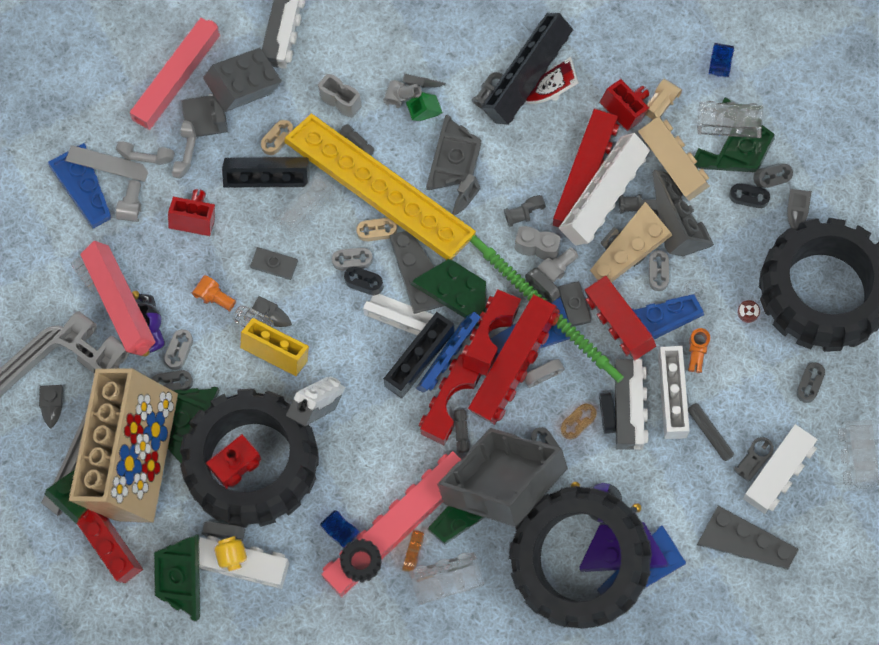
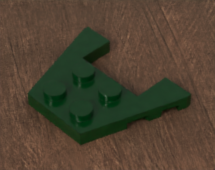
M725 97L717 111V116L734 122L735 125L719 155L698 148L694 155L697 163L694 165L699 169L755 173L760 169L775 139V134L756 119L750 118L743 109L737 108L731 103L730 99Z

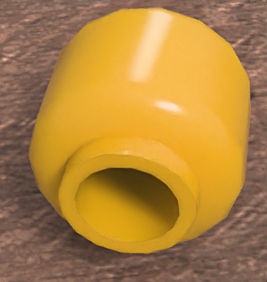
M235 536L218 541V545L214 548L219 567H227L228 572L242 568L241 563L247 560L243 541L236 539Z

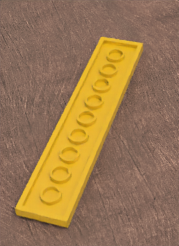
M312 113L285 137V144L303 157L309 158V161L444 259L452 260L476 234V231Z

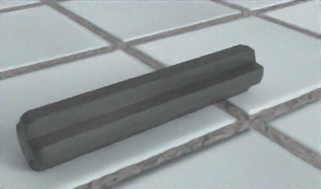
M698 403L691 405L688 408L689 414L723 461L731 459L734 456V452Z

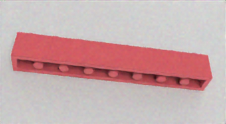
M453 451L449 455L444 454L438 460V465L433 470L428 469L422 475V480L417 485L412 484L405 491L406 495L401 500H395L389 506L390 510L384 516L382 514L373 521V526L368 531L363 530L356 539H365L366 541L373 542L380 551L382 560L443 502L437 484L461 459ZM357 552L353 555L351 564L354 568L362 570L369 566L371 559L367 553ZM340 557L335 562L330 561L323 568V579L341 598L359 582H355L345 575L341 568Z

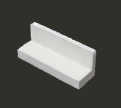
M381 294L373 295L370 302L366 301L363 307L365 316L417 336L433 317V314L425 311L414 314L410 305Z

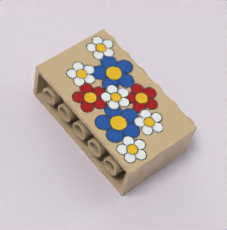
M96 369L69 501L115 521L154 523L178 394L134 369Z

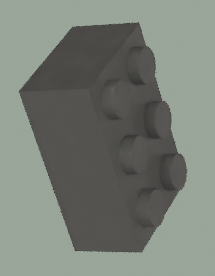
M260 47L213 64L203 77L224 112L272 94L282 82Z

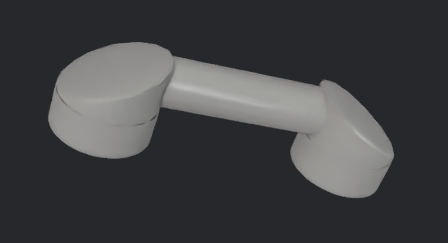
M184 120L182 123L181 137H186L187 143L183 162L175 161L172 172L174 178H182L191 166L196 140V132L191 121Z
M119 141L116 146V151L127 160L149 162L157 165L171 162L175 153L173 150L164 147L158 148L157 155L133 152L134 146L124 141Z

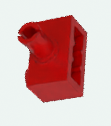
M620 79L606 89L599 103L610 114L617 115V121L628 132L643 120L649 110V107L642 101L649 97V91L646 89L641 92L645 89V86H640L633 92Z
M198 189L193 190L191 200L173 196L168 211V228L210 236L215 222V204L203 202L206 193L201 189L199 196L197 195Z
M241 434L206 462V464L227 489L229 486L233 487L238 484L242 479L241 476L247 471H254L260 465L259 462L262 459L256 449Z

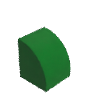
M422 92L420 97L411 98L406 102L413 121L427 120L443 113L437 96Z

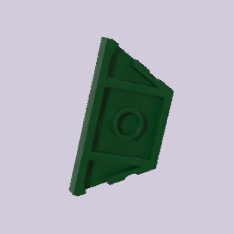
M451 259L418 276L410 284L463 318L473 312L479 316L482 312H485L486 281Z
M218 387L200 390L193 388L186 391L172 390L178 396L168 450L180 464L182 463V455L180 453L183 435L188 434L191 426L189 422L199 410L204 412L211 406L210 401L215 399L220 391Z
M198 534L154 552L155 596L163 602H168L177 611L183 610L189 614L192 621L200 619Z

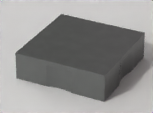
M489 428L473 445L469 453L437 485L445 505L517 527L565 473L568 467L563 450L560 447L539 441L522 439L514 434Z

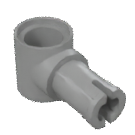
M390 81L383 102L386 105L392 104L399 108L403 101H407L409 98L420 97L422 93L421 87L417 84L406 86L399 81Z
M129 181L126 196L117 203L116 219L139 222L138 214L141 212V203L138 200L141 188L139 181Z
M570 247L558 258L545 259L537 269L554 283L558 278L562 279L566 267L578 258V254Z

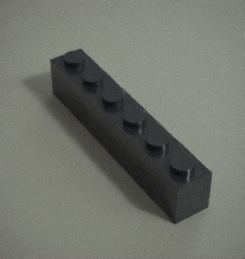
M560 13L545 14L482 105V110L494 123L509 125L514 120L516 113L524 105L531 91L535 89L542 75L546 73L548 66L557 57L564 43L568 41L573 28Z

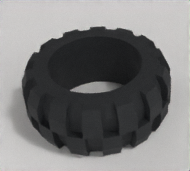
M815 218L800 222L796 229H787L776 239L774 246L769 249L760 271L758 287L762 290L760 301L765 314L773 317L774 322L772 325L783 336L789 333L798 339L797 345L810 350L813 345L822 346L824 352L841 351L843 346L847 345L849 347H856L867 341L870 335L879 329V242L874 244L869 239L872 233L857 225L856 229L845 226L846 220L828 218L826 223H820L819 219ZM814 255L838 258L852 267L859 276L864 289V303L857 309L843 314H826L816 311L797 296L791 283L790 268L798 261Z
M255 388L238 389L237 395L226 397L224 393L211 400V406L204 412L199 410L189 422L191 426L188 434L183 435L180 448L182 455L180 468L183 480L192 497L207 514L216 520H225L229 525L247 528L248 524H259L262 527L276 523L275 519L285 513L289 516L301 506L300 501L304 495L310 494L316 481V468L319 466L318 447L310 425L304 426L286 416L291 404L284 400V396L271 391H266L265 394L256 393ZM259 424L271 427L281 433L289 442V458L284 471L272 484L253 492H237L226 489L213 479L211 470L206 462L212 458L216 445L228 432L240 426Z
M575 486L561 488L557 492L546 494L518 526L515 527L516 533L513 542H510L508 559H511L513 573L510 574L515 588L524 597V603L536 614H540L548 619L550 623L565 628H593L615 621V619L627 613L638 601L643 589L646 588L651 573L650 560L652 553L650 540H648L644 530L645 526L637 514L625 502L610 493L595 488ZM580 514L593 515L605 522L617 537L621 549V566L616 580L605 593L589 601L572 600L558 593L547 581L541 565V550L549 531L561 520Z

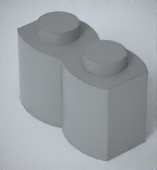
M326 74L319 82L318 89L321 99L328 105L336 106L343 115L354 117L362 107L358 91L349 85H343L338 77Z
M522 226L518 229L515 250L523 255H536L543 260L557 258L561 237L552 232H539L532 227Z

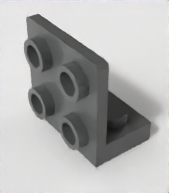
M210 93L209 96L181 101L184 120L192 122L196 137L228 132L226 114L213 93Z

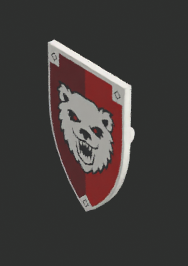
M567 58L543 74L525 103L538 104L551 99L556 101L559 99L560 94L577 85L579 82L572 58Z

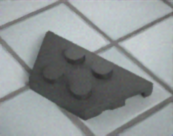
M446 114L426 190L460 184L469 174L474 175L482 140L474 134H470L465 127L459 126Z

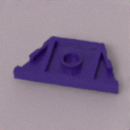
M642 522L645 526L644 530L647 538L650 540L652 553L650 568L668 567L664 555L646 524ZM599 525L579 566L580 572L620 570V545L617 537L608 525Z

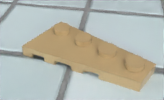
M645 202L590 271L597 280L607 276L612 283L669 239L672 234Z

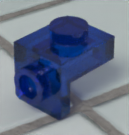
M714 43L708 74L718 77H729L734 46Z
M334 510L320 523V526L328 536L342 548L347 543H351L360 533L337 510Z

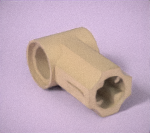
M663 79L656 88L655 95L647 104L649 110L646 116L652 120L658 116L661 118L667 108L674 104L675 98H679L682 89Z

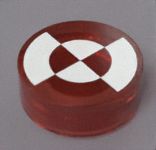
M751 300L743 301L737 311L738 317L746 323L756 321L760 314L759 305Z

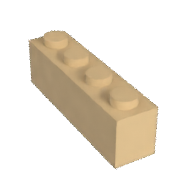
M658 116L638 132L684 196L690 201L710 187L707 183L709 177L702 168L698 170L694 165L697 163V160L691 152L686 154L683 150V147L686 145L679 136H673L671 133L673 127L667 119L662 121Z

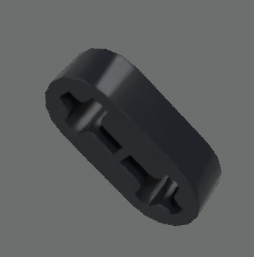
M742 183L734 184L729 192L730 200L733 203L754 208H764L770 200V194L766 189ZM737 190H742L741 193L744 195H741V198L737 197ZM758 194L763 195L764 199L762 202H758V198H756Z
M350 267L344 273L345 283L352 289L369 295H378L383 291L382 278L376 273L358 267ZM357 274L358 279L355 278L351 281L350 276ZM374 281H376L377 285H374L373 288L370 287V284H373Z
M611 392L599 393L603 433H615Z

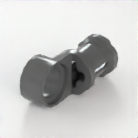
M499 72L491 73L481 85L482 89L477 96L472 98V103L481 108L495 88L491 85L492 80L501 79L503 74Z
M641 194L633 197L621 195L619 197L620 214L629 211L638 212L646 202L658 216L657 202L653 199L642 200Z
M536 195L527 199L520 207L510 210L508 208L504 209L508 226L512 227L513 224L521 221L529 222V214L539 208L543 210L546 204L542 195Z

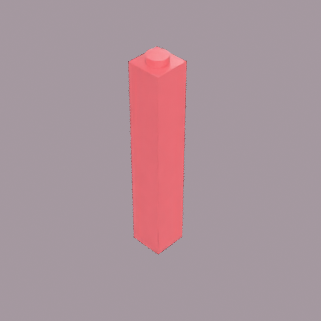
M203 18L198 20L130 111L134 122L148 130L153 127L220 37L216 23L211 20L206 21Z
M93 241L80 254L126 352L142 356L148 352L149 348L156 341L109 245Z

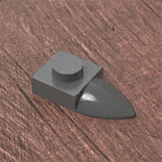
M405 73L402 81L407 86L417 84L423 88L446 85L444 82Z
M469 174L460 183L457 189L459 195L454 204L453 215L462 212L481 189L475 176Z
M790 189L787 217L791 228L796 229L800 222L806 221L812 191Z
M258 296L249 312L250 317L274 327L292 325L288 315L277 304Z
M62 385L40 386L39 407L42 417L50 429L57 423L61 415L63 401Z

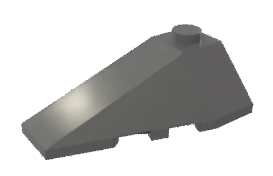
M654 170L652 174L658 216L672 234L664 242L667 252L673 255L686 256L712 247L714 244L702 221L697 224L692 215L694 209L681 199L683 193L667 172Z

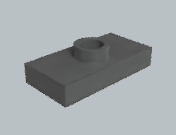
M257 247L250 267L251 269L291 280L298 259Z
M579 281L558 286L568 321L572 323L571 327L591 323Z

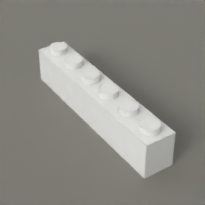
M635 133L620 137L560 225L559 229L575 246L588 244L594 239L595 232L604 224L605 217L614 209L615 202L626 191L625 187L636 176L635 172L639 166L646 161V156L650 149Z

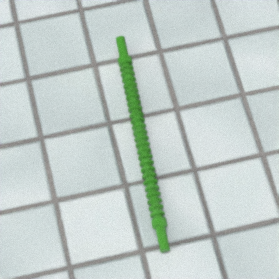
M476 235L472 237L470 242L483 253V258L486 261H490V264L494 265V268L498 269V272L502 273L503 277L507 276L506 279L508 281L511 280V284H515V288H519L520 293L524 292L523 296L527 297L528 301H530L533 294L542 298V295L538 294L537 290L533 291L534 287L529 286V282H525V278H521V275L517 274V271L513 270L512 266L508 267V262L504 263L505 260L503 258L500 259V255L492 247L489 248ZM560 314L559 320L556 323L557 329H561L562 333H566L565 336L570 337V341H575L574 345H579L578 349H583V353H587L588 358L592 357L591 361L596 362L595 365L599 369H604L617 383L621 382L624 376L609 363V358L602 355L601 351L597 352L598 348H593V343H589V339H584L585 336L580 335V331H576L574 326L571 327L572 323H567V319H563V315Z

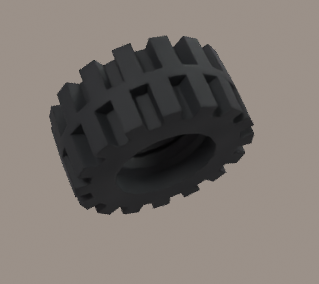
M355 539L354 542L347 543V546L342 549L340 564L343 572L349 579L355 582L360 581V583L366 580L370 581L372 577L377 576L378 571L381 569V554L373 542L366 541L365 539ZM357 552L367 553L371 559L369 566L362 570L354 568L351 564L353 555Z

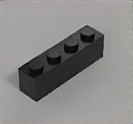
M224 158L222 166L223 188L308 187L310 178L309 158Z
M436 312L383 378L384 386L402 399L453 335L454 323Z

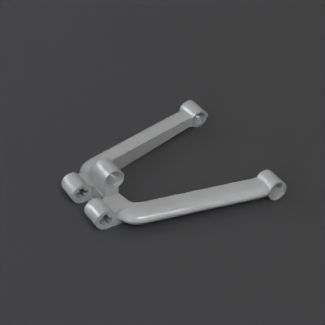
M77 311L70 317L64 327L50 326L41 331L0 368V397L57 347H66L78 355L77 361L94 374L96 369H120L119 365L126 360L129 352H126L122 342L114 336L107 338L98 351L85 342L94 333L97 324L80 311ZM87 411L54 483L76 468ZM45 495L41 504L57 516L61 515L62 510Z

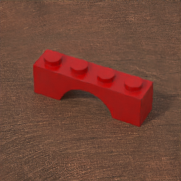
M498 289L494 297H489L485 307L488 309L486 313H481V318L477 323L479 327L478 329L474 328L469 340L472 342L470 346L466 344L461 355V357H464L463 367L487 376L498 349L490 340L489 333L499 327H511L520 307V298Z
M461 353L458 359L454 358L449 367L451 371L449 376L442 379L439 385L441 391L437 397L433 396L429 404L431 409L428 415H423L419 423L421 435L443 446L446 444L454 428V421L446 409L449 399L460 390L475 389L482 375L463 367L464 357H461Z

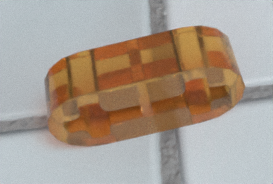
M587 403L582 404L569 415L561 425L562 436L572 440L585 431L596 418L597 413L594 406ZM582 410L585 412L591 411L590 419L585 417L582 421L579 420L583 414ZM576 422L575 433H567L566 425L572 426Z
M413 530L402 571L414 574L425 536L424 532Z

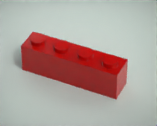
M604 276L585 289L588 297L585 299L591 310L596 309L598 311V314H596L603 325L607 323L610 327L608 332L614 340L619 339L622 343L619 346L626 356L630 354L635 361L657 347L653 336L607 276Z
M89 509L85 511L77 525L117 582L126 583L144 570L108 517Z

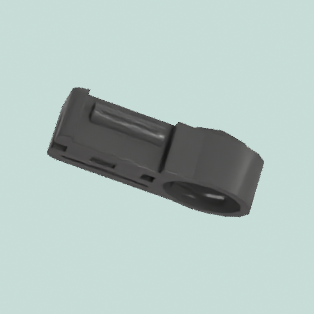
M765 437L756 438L748 449V454L734 468V471L746 481L752 480L773 453V444ZM760 441L765 442L762 445L764 450L768 445L770 446L769 454L763 457L754 452L755 444Z

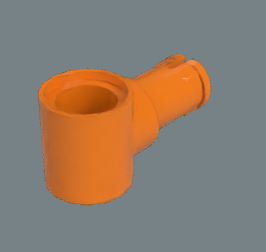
M206 275L201 278L192 292L195 298L203 299L205 304L215 302L228 311H231L236 304L235 299L221 292L220 285Z
M698 328L694 330L689 338V352H691L688 371L694 372L696 365V373H702L704 354H707V347L710 342V334L706 329ZM702 335L705 338V343L702 345L697 344L694 341V336Z

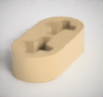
M287 120L277 122L263 137L261 147L265 154L275 155L285 145V137L293 130L291 122ZM282 127L285 129L286 127H288V133L283 132L280 135V128ZM274 141V146H275V147H274V148H272V147L267 148V144H266V143H267V142L272 143V142Z
M389 218L366 220L358 224L356 231L358 238L362 241L389 239L390 235L397 233V225ZM386 224H389L390 227H393L390 229V232H386L385 229H383L385 228ZM364 227H368L369 230H373L369 231V235H365L364 232H360L364 231Z

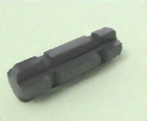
M346 124L341 128L340 134L348 138L349 141L370 156L373 155L375 149L370 144L367 145V141L356 131L353 132L354 129L350 125Z
M462 409L456 410L454 416L456 421V441H458L456 442L457 452L465 453L469 451L467 421H465L467 420L466 411Z

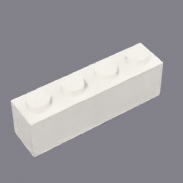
M660 347L658 363L664 438H687L690 430L683 347Z
M795 424L748 489L743 500L763 514H766L768 510L773 512L780 502L777 499L781 492L785 494L792 485V482L789 480L793 474L798 476L805 466L802 464L805 457L810 459L817 448L814 445L818 439Z
M207 536V539L200 537L199 569L280 589L283 588L289 567V561L285 558L284 554L272 552V555L263 553L264 550L257 547L245 548L247 560L241 563L242 568L228 572L227 567H219L214 548L218 545L220 539L212 536Z

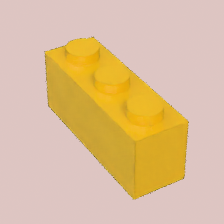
M252 318L241 331V349L294 376H297L308 362V345L255 318Z

